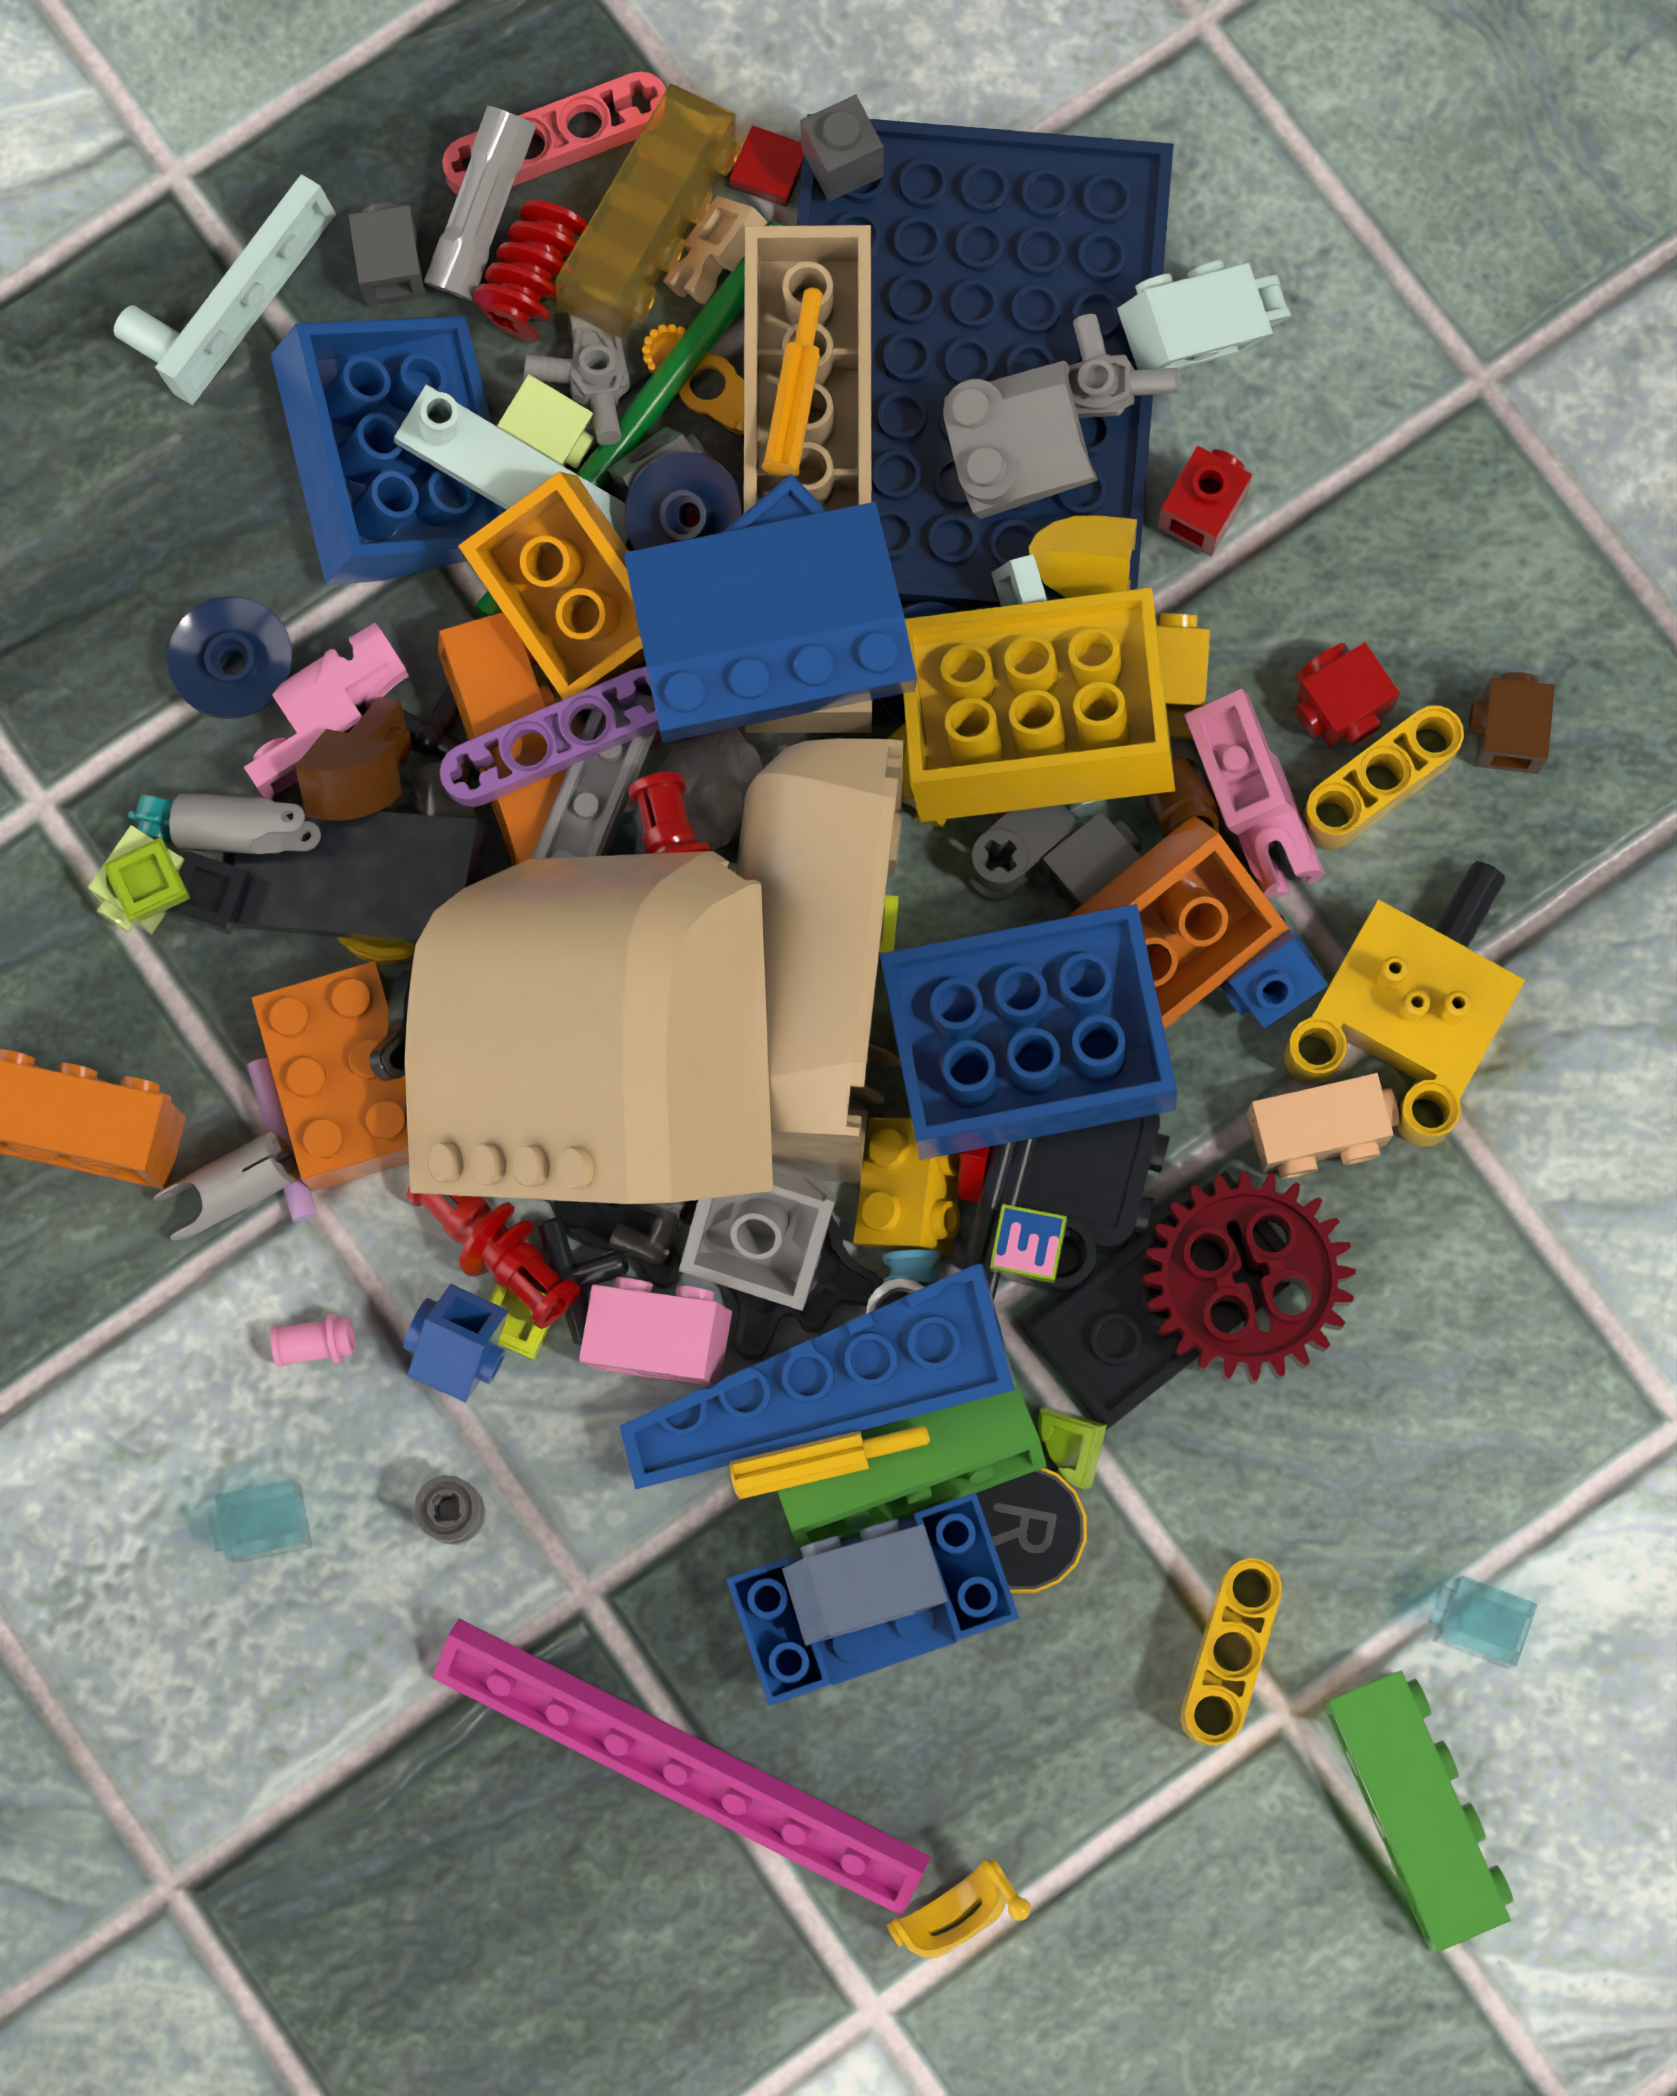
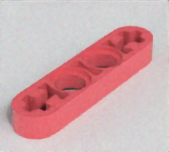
M642 71L630 73L519 115L536 124L534 134L544 140L545 147L536 158L524 159L521 170L516 175L512 187L659 130L667 121L669 114L667 90L661 79L652 73ZM642 93L646 100H651V111L641 114L636 106L632 107L633 95ZM610 102H614L615 112L619 114L620 124L617 126H612L610 111L606 105ZM581 112L594 113L602 121L599 131L588 138H580L571 134L567 128L568 123L573 116ZM478 131L452 142L444 152L442 163L446 181L452 192L457 195L466 173L463 171L462 161L471 157V149Z

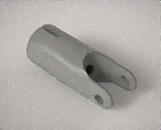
M182 793L174 800L170 812L169 826L171 839L180 850L247 854L309 851L319 843L321 838L319 827L313 822L304 821L305 814L300 806L292 803H275L271 799L262 797ZM292 813L293 819L290 820L286 815ZM306 833H311L310 839L308 841L303 842V835Z
M269 1131L157 1193L153 1197L156 1202L171 1198L192 1186H195L201 1195L202 1212L194 1223L170 1236L171 1241L185 1240L295 1183L299 1177L298 1166L295 1159H289L294 1155L283 1138L277 1133Z

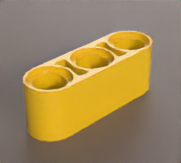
M1439 705L1420 709L1321 782L1310 793L1302 814L1313 845L1324 850H1336L1347 845L1442 774L1452 764L1464 738L1463 725L1459 717L1450 709ZM1422 730L1438 732L1443 736L1447 749L1437 753L1424 750L1416 739V733ZM1379 766L1389 769L1397 779V787L1390 790L1375 788L1369 782L1366 771L1372 767ZM1326 803L1339 805L1347 814L1348 823L1341 827L1327 826L1318 818L1316 808Z
M1247 1558L1235 1563L1224 1572L1216 1590L1180 1714L1183 1731L1190 1740L1202 1746L1213 1747L1230 1742L1238 1735L1246 1717L1282 1594V1582L1279 1573L1271 1564L1262 1559ZM1245 1571L1254 1572L1264 1580L1267 1595L1261 1606L1256 1608L1245 1607L1234 1597L1232 1590L1233 1581L1239 1573ZM1225 1634L1236 1635L1246 1644L1248 1660L1239 1671H1227L1215 1661L1213 1654L1214 1645L1220 1636ZM1206 1697L1219 1699L1225 1704L1229 1712V1723L1226 1729L1216 1736L1202 1732L1195 1722V1708L1198 1702Z

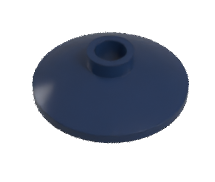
M689 451L671 452L649 462L634 479L625 503L626 530L634 550L719 534L744 514L740 491L730 473L714 459ZM692 503L696 504L700 510V521L696 526L690 525L686 519V510Z
M236 596L211 599L189 611L174 629L167 650L168 672L178 694L188 705L200 713L221 719L243 718L255 714L270 705L275 700L272 694L282 682L290 677L293 664L291 640L281 620L261 603ZM233 655L242 656L244 658V666L240 671L227 673L223 670V664L228 657Z

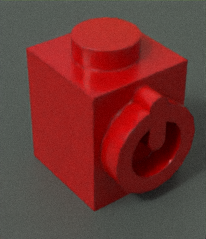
M1197 445L1161 508L1157 528L1212 557L1248 494L1253 474L1245 471L1244 464L1234 455L1220 449H1213L1212 452H1209Z
M1366 642L1351 651L1345 643H1339L1315 657L1301 671L1294 675L1300 684L1296 695V700L1299 703L1295 706L1296 714L1305 730L1313 738L1321 735L1329 749L1344 740H1347L1351 746H1354L1374 734L1382 726L1379 718L1393 710L1400 695V692Z

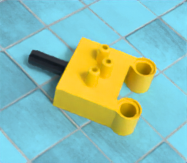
M1479 861L1471 864L1435 930L1378 899L1313 1016L1300 1022L1292 1031L1283 1053L1284 1065L1289 1074L1297 1081L1308 1085L1321 1084L1329 1080L1344 1060L1348 1041L1420 1081V1083L1414 1085L1398 1105L1400 1124L1396 1127L1400 1135L1410 1144L1419 1147H1430L1442 1142L1458 1123L1461 1114L1459 1099L1525 982V979L1468 949L1504 886L1505 876L1490 864ZM1309 1037L1322 1039L1331 1050V1060L1323 1065L1308 1063L1299 1052V1042ZM1424 1099L1435 1102L1443 1112V1124L1437 1128H1427L1420 1125L1412 1113L1413 1103Z

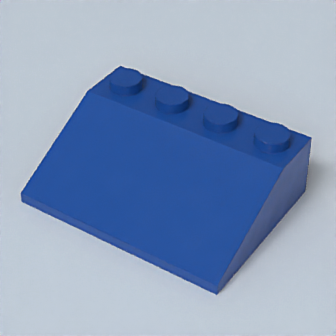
M466 317L296 323L271 354V359L325 585L385 581L468 561L458 546L505 512L506 509L394 443L396 433L426 384L438 392L449 394L458 404L492 423Z
M876 502L623 553L662 743L915 691L917 676Z
M1137 904L880 954L920 1160L1176 1110L1177 1087Z

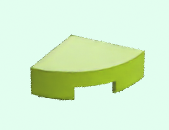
M1040 1408L1038 1418L1039 1436L1041 1442L1044 1441L1051 1460L1059 1469L1058 1473L1069 1483L1079 1488H1091L1107 1425L1054 1408Z

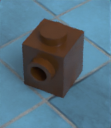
M1508 672L1502 674L1501 678L1492 677L1482 697L1473 696L1468 732L1469 734L1479 735L1475 767L1533 774L1540 772L1548 759L1555 685L1538 683L1539 678L1529 673Z

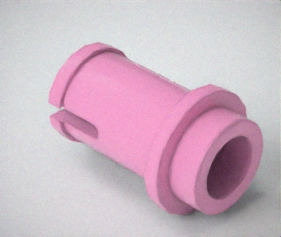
M335 1312L328 1313L327 1319L323 1321L284 1327L273 1326L271 1328V1350L277 1367L324 1359H332L334 1364H342L345 1356L355 1355L356 1352L355 1332L351 1318H339Z

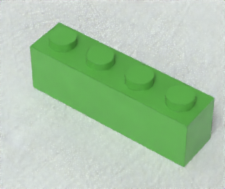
M1014 1374L1013 1377L1017 1390L860 1431L864 1440L924 1425L928 1428L930 1436L928 1445L867 1459L869 1469L777 1490L801 1556L803 1557L800 1548L808 1544L839 1536L840 1543L859 1537V1531L892 1520H897L898 1522L913 1517L914 1513L986 1490L1047 1467L1040 1439Z
M1402 1670L1322 1702L1428 1949L1440 1952L1510 1922L1511 1919L1505 1906L1514 1902L1511 1890L1499 1866L1495 1865L1488 1868L1478 1846L1479 1842L1486 1840L1483 1826L1472 1804L1468 1802L1461 1805L1451 1784V1780L1459 1777L1457 1767L1445 1742L1441 1740L1433 1743L1423 1720L1431 1716L1432 1713L1425 1693L1417 1679L1415 1678L1407 1682Z

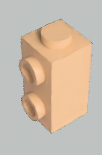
M1378 1073L1253 1101L1247 1111L1261 1172L1264 1174L1278 1170L1280 1179H1291L1311 1174L1318 1170L1317 1161L1341 1156L1343 1165L1357 1164L1381 1156L1379 1147L1386 1146L1393 1137L1392 1127L1400 1124L1394 1093L1391 1088H1381Z

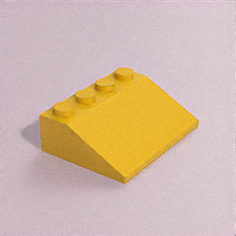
M1152 587L905 619L917 676L915 691L904 693L910 785L920 822L1175 791Z

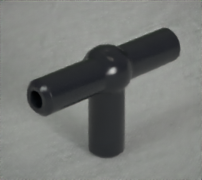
M449 685L427 721L402 708L405 727L410 733L411 742L421 754L437 756L443 760L450 750L463 744V742L448 734L459 716ZM472 761L461 765L463 772L474 778H479L480 772Z
M555 1217L540 1222L537 1229L549 1266L564 1281L571 1279L580 1286L577 1299L564 1313L573 1343L579 1346L582 1345L589 1306L584 1289L626 1275L629 1270V1263L625 1254L617 1250L576 1265L562 1219Z

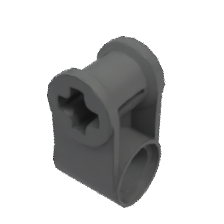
M1065 805L1006 812L985 833L980 835L974 843L967 870L970 886L975 893L985 899L993 901L1007 899L1041 870L1043 858L1083 826L1082 822ZM988 858L995 863L1005 858L1010 862L1008 870L1006 871L1002 867H998L991 872L986 868Z

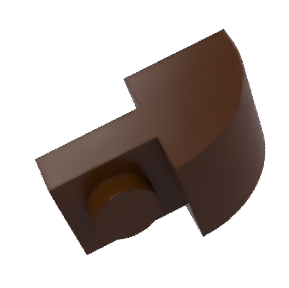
M378 697L349 733L325 729L296 764L295 767L306 816L322 820L356 819L378 812L399 798L402 794L398 766L406 761L411 747V736L405 727L401 701Z

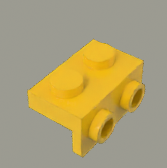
M869 1118L853 1244L865 1248L936 1250L940 1252V1256H951L954 1237L957 1235L960 1227L959 1194H957L961 1152L920 1160L912 1118Z

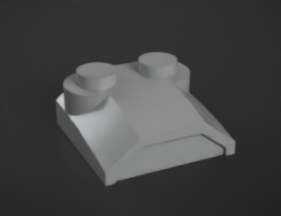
M1066 361L1031 369L991 382L982 379L966 380L958 384L948 396L944 397V421L959 481L973 514L978 518L982 519L1097 481L1096 472L1092 468L1086 450L1068 379L1070 370Z
M772 1162L773 1191L698 1200L679 1271L803 1311L815 1271L820 1261L821 1250L837 1195L813 1175Z

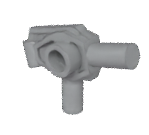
M600 311L568 314V325L574 347L573 359L526 354L524 379L530 374L539 381L570 384L573 401L581 404L586 409L590 408L591 412H593L592 419L597 442L601 445H613L619 442L622 437L615 406L618 405L619 398L629 390L630 384L618 325L616 322L602 318Z
M1086 314L1074 319L1073 326L1077 335L1076 338L1082 362L1069 365L1070 373H1068V379L1078 418L1119 416L1124 411V408L1134 404V396L1180 392L1181 378L1179 368L1134 370L1126 355L1110 356L1106 354L1098 318L1095 314Z

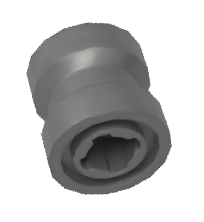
M443 1475L431 1479L421 1487L415 1498L414 1513L417 1524L425 1534L443 1544L458 1545L470 1541L479 1533L485 1521L486 1509L482 1496L468 1482L457 1476Z

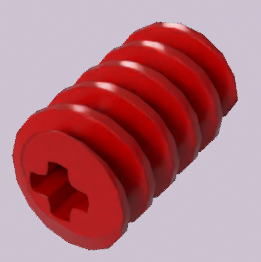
M528 200L519 210L522 221H515L508 230V238L511 242H504L496 252L499 263H492L485 272L488 284H480L473 294L474 301L479 309L499 328L518 339L535 343L539 340L540 336L528 324L529 319L546 323L551 318L550 312L539 303L540 299L544 298L557 302L563 296L562 292L551 282L552 277L569 281L574 276L572 269L562 261L563 257L581 260L585 255L584 249L573 240L575 235L590 240L595 236L589 224L576 213L550 202Z

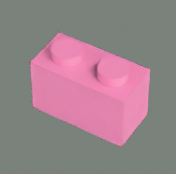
M622 1277L615 1278L613 1287L592 1285L579 1362L596 1371L701 1386H710L721 1381L732 1311L714 1301L715 1293L713 1291L689 1286H676L675 1296L652 1293V1283Z

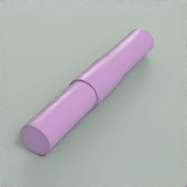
M262 1058L252 1061L247 1067L263 1118L265 1133L272 1131L283 1138L294 1155L289 1159L296 1160L268 1058ZM299 1172L298 1180L283 1188L293 1222L304 1221L317 1215L310 1188L302 1181Z

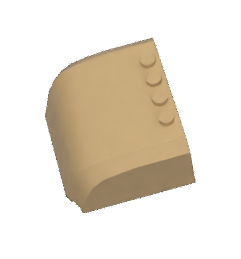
M826 739L804 741L785 747L753 779L747 789L737 863H730L729 869L743 879L757 880L761 883L772 1162L809 1173L818 1180L861 1184L868 1127V1111L848 1109L851 1086L864 1088L887 876L896 875L902 822V740Z
M714 851L528 859L463 888L436 909L415 946L408 997L405 1082L410 1193L645 1204L674 1203L773 1191L761 883L757 880H745L728 869L729 861Z

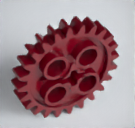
M1242 1171L1239 1175L1236 1189L1230 1190L1226 1181L1219 1174L1213 1179V1195L1210 1197L1196 1185L1190 1188L1188 1194L1193 1206L1191 1210L1176 1202L1169 1206L1168 1211L1176 1222V1227L1157 1223L1153 1233L1166 1244V1247L1149 1248L1146 1250L1144 1258L1160 1266V1271L1145 1275L1142 1279V1285L1160 1289L1161 1295L1150 1301L1146 1308L1148 1312H1167L1169 1318L1159 1328L1158 1334L1165 1336L1177 1331L1183 1338L1175 1351L1178 1357L1186 1354L1193 1348L1201 1352L1197 1371L1202 1373L1215 1359L1222 1362L1221 1374L1223 1381H1229L1237 1366H1244L1249 1383L1255 1384L1261 1373V1365L1267 1364L1271 1373L1279 1380L1285 1376V1358L1289 1357L1301 1369L1310 1364L1308 1353L1305 1349L1306 1344L1321 1352L1327 1350L1330 1343L1320 1330L1322 1327L1339 1331L1344 1327L1346 1322L1332 1308L1333 1306H1348L1354 1300L1353 1295L1338 1288V1283L1352 1279L1356 1275V1269L1337 1265V1258L1348 1252L1351 1244L1350 1242L1331 1243L1328 1236L1340 1223L1339 1219L1332 1218L1319 1223L1314 1216L1323 1200L1317 1197L1305 1206L1297 1202L1300 1192L1299 1183H1293L1282 1195L1276 1192L1275 1174L1269 1173L1259 1189L1253 1188L1248 1171ZM1269 1221L1280 1226L1286 1235L1285 1248L1279 1252L1271 1253L1259 1248L1253 1239L1252 1231L1255 1225L1260 1222ZM1230 1222L1236 1223L1239 1227L1248 1268L1251 1271L1261 1270L1264 1274V1277L1256 1286V1293L1271 1328L1268 1332H1262L1259 1329L1249 1286L1246 1283L1235 1284L1233 1277L1237 1275L1241 1268V1260L1235 1244L1227 1231V1224ZM1201 1240L1215 1242L1224 1252V1266L1216 1271L1200 1269L1191 1259V1246ZM1281 1283H1292L1301 1288L1306 1296L1305 1311L1290 1315L1279 1310L1273 1301L1274 1287ZM1225 1301L1236 1304L1244 1314L1245 1324L1243 1329L1231 1334L1219 1331L1211 1321L1210 1311L1213 1305Z

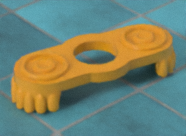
M670 324L668 327L660 325L658 330L652 329L650 336L645 337V345L642 347L643 359L652 374L685 333L684 327L676 328L674 324ZM707 354L679 390L678 394L681 401L690 410L699 414H707L729 431L737 435H744V379L736 374L734 367L727 359L716 354ZM705 368L719 371L726 381L722 394L711 400H702L696 397L690 389V381L693 375Z

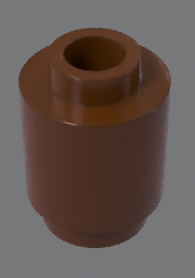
M1172 758L1175 791L1143 795L1164 838L1167 837L1193 815L1218 832L1220 808L1199 765L1189 758Z

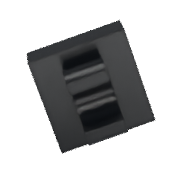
M188 851L180 871V876L190 895V899L167 909V912L171 916L230 935L252 876L248 870Z

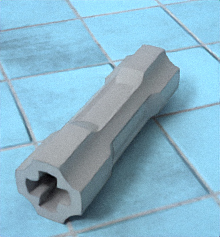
M487 106L471 149V160L445 232L439 238L424 280L425 284L473 302V293L480 284L489 259L491 243L515 177L521 170L536 124L502 109Z

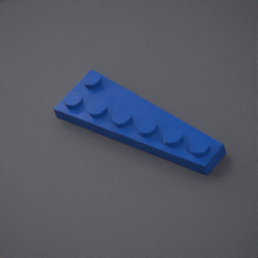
M984 1264L966 1268L882 1308L849 1321L827 1333L805 1341L763 1362L750 1366L710 1386L699 1389L620 1425L619 1428L635 1490L728 1466L730 1461L861 1431L1017 1390Z

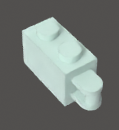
M1222 260L1210 262L1187 273L1188 279L1173 282L1171 274H1163L1147 279L1135 286L1137 291L1135 297L1117 308L1138 370L1181 369L1244 352L1273 334L1271 326L1282 323L1292 317L1281 291L1278 275L1255 280L1249 263L1225 269Z

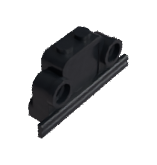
M1159 1114L995 1145L961 1271L974 1265L984 1264L993 1302L999 1279L1050 1292H1066L1077 1287L1089 1276L1096 1261V1253L1110 1255L1119 1252L1128 1243L1132 1232L1145 1235L1154 1202V1197L1143 1195L1145 1182L1149 1170L1161 1173L1170 1136L1158 1133L1160 1127ZM1002 1204L1067 1216L1055 1284L990 1271Z

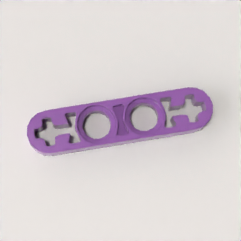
M647 667L629 671L456 746L446 754L441 763L440 777L443 786L451 798L463 806L476 807L484 805L568 769L580 761H586L598 756L599 753L610 748L628 743L633 738L658 730L659 724L656 711L647 713L642 705L623 711L629 724L619 728L614 709L607 701V699L617 696L619 704L623 708L638 699L636 689L648 685L651 690ZM583 709H597L605 715L607 720L603 733L596 739L589 741L580 740L575 737L571 732V723L574 716ZM537 734L547 742V753L543 760L536 765H520L513 759V745L523 735ZM496 747H499L501 758L511 775L501 778L498 768L493 767L479 775L481 786L472 790L469 789L465 782L454 783V780L459 779L463 775L461 765L465 762L472 761L477 769L496 763L489 752Z

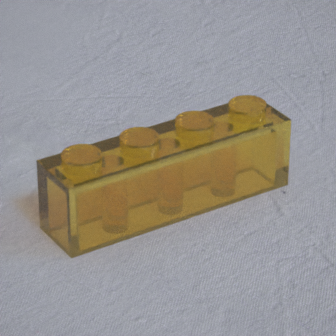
M672 83L669 84L556 278L558 309L621 339L624 338L634 320L640 323L644 321L655 300L656 288L653 286L662 271L667 273L673 271L684 248L685 240L682 238L690 222L699 224L704 218L713 196V190L710 189L718 173L726 176L730 172L738 157L741 142L735 139L736 113Z

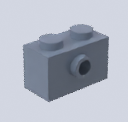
M892 1520L859 1531L862 1542L842 1547L839 1536H835L800 1548L803 1559L782 1570L805 1646L917 1614L947 1601L924 1524L900 1531L898 1521Z

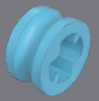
M903 1250L883 1254V1264L890 1268V1275L884 1278V1283L889 1280L904 1278L915 1280L924 1287L940 1281L941 1276L937 1275L933 1269L934 1264L940 1261V1252L936 1250Z

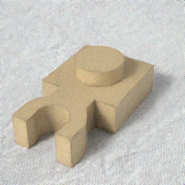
M716 196L683 243V246L689 251L688 255L673 266L663 282L676 295L685 297L689 293L698 303L705 305L716 288L717 279L723 269L734 271L744 257L745 226H765L767 224L766 219L752 206Z

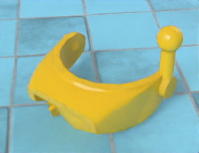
M985 1858L980 1861L978 1868L945 1894L908 1916L900 1919L895 1918L886 1926L899 1948L905 1944L912 1953L922 1958L936 1959L947 1955L993 1924L1004 1911L1005 1902L1008 1903L1010 1917L1018 1921L1025 1920L1030 1915L1031 1906L1025 1898L1019 1897L996 1860L993 1858L988 1861ZM982 1901L981 1906L963 1923L945 1933L931 1936L960 1921Z

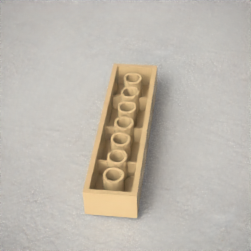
M871 225L745 226L744 513L786 478L764 471L762 464L764 463L785 346L786 343L795 342L804 291L808 288H817L823 294L814 346L820 349V357L800 459V472L795 478L827 511L871 503ZM872 700L745 726V732L872 733Z

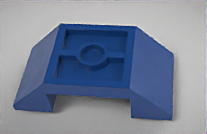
M976 1492L914 1513L913 1518L898 1523L900 1531L923 1524L947 1598L946 1602L926 1611L805 1646L782 1570L803 1559L802 1556L789 1560V1557L726 1579L768 1706L832 1687L950 1646L1020 1618ZM861 1536L842 1542L841 1546L845 1547L862 1542Z

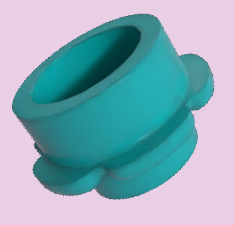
M140 795L136 812L129 811L128 817L139 822L138 830L152 839L161 837L164 842L173 843L169 826L173 801L149 795Z

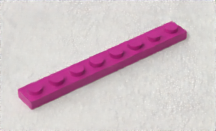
M460 1618L448 1634L432 1677L433 1679L901 1916L903 1915L931 1856Z

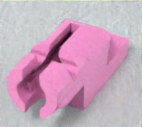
M376 623L349 637L354 655L352 660L339 657L335 649H329L323 657L282 682L272 694L296 734L287 740L281 737L266 743L254 754V761L244 766L263 798L275 801L299 785L295 766L325 729L349 733L362 717L358 708L363 705L370 708L378 697L385 696L395 685L409 677L398 655Z
M1239 689L1184 714L1227 828L1238 836L1250 869L1257 878L1265 897L1279 898L1291 894L1281 866L1270 857L1268 852L1269 849L1277 845L1275 841L1281 842L1297 877L1304 876L1309 885L1322 879L1325 873L1313 842L1308 835L1303 816L1291 792L1278 757L1269 749L1248 693L1243 689Z

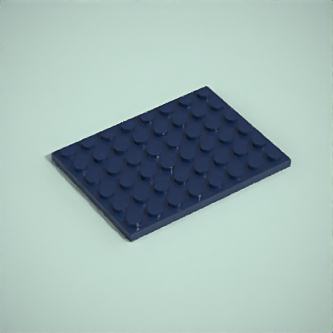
M869 119L884 146V177L828 202L803 154L796 226L871 225V502H876L900 601L918 603L937 602L946 605L976 608L984 604L1001 607L991 572L1010 560L1029 556L1028 547L1037 532L1052 522L1073 516H1109L1137 519L1135 550H1132L1129 580H1131L1130 590L1137 589L1153 395L1134 396V404L1124 408V411L1119 416L1079 418L1086 450L1092 468L1096 472L1097 481L982 519L973 514L959 481L944 421V397L948 396L958 384L966 380L982 379L991 382L1061 361H1066L1068 366L1082 362L1073 321L1077 317L1086 314H1095L1097 316L1106 354L1110 356L1126 355L1134 370H1138L1117 308L1137 295L1135 288L1137 284L1163 275L1174 143ZM1042 581L1047 601L1065 599L1064 596L1045 585Z

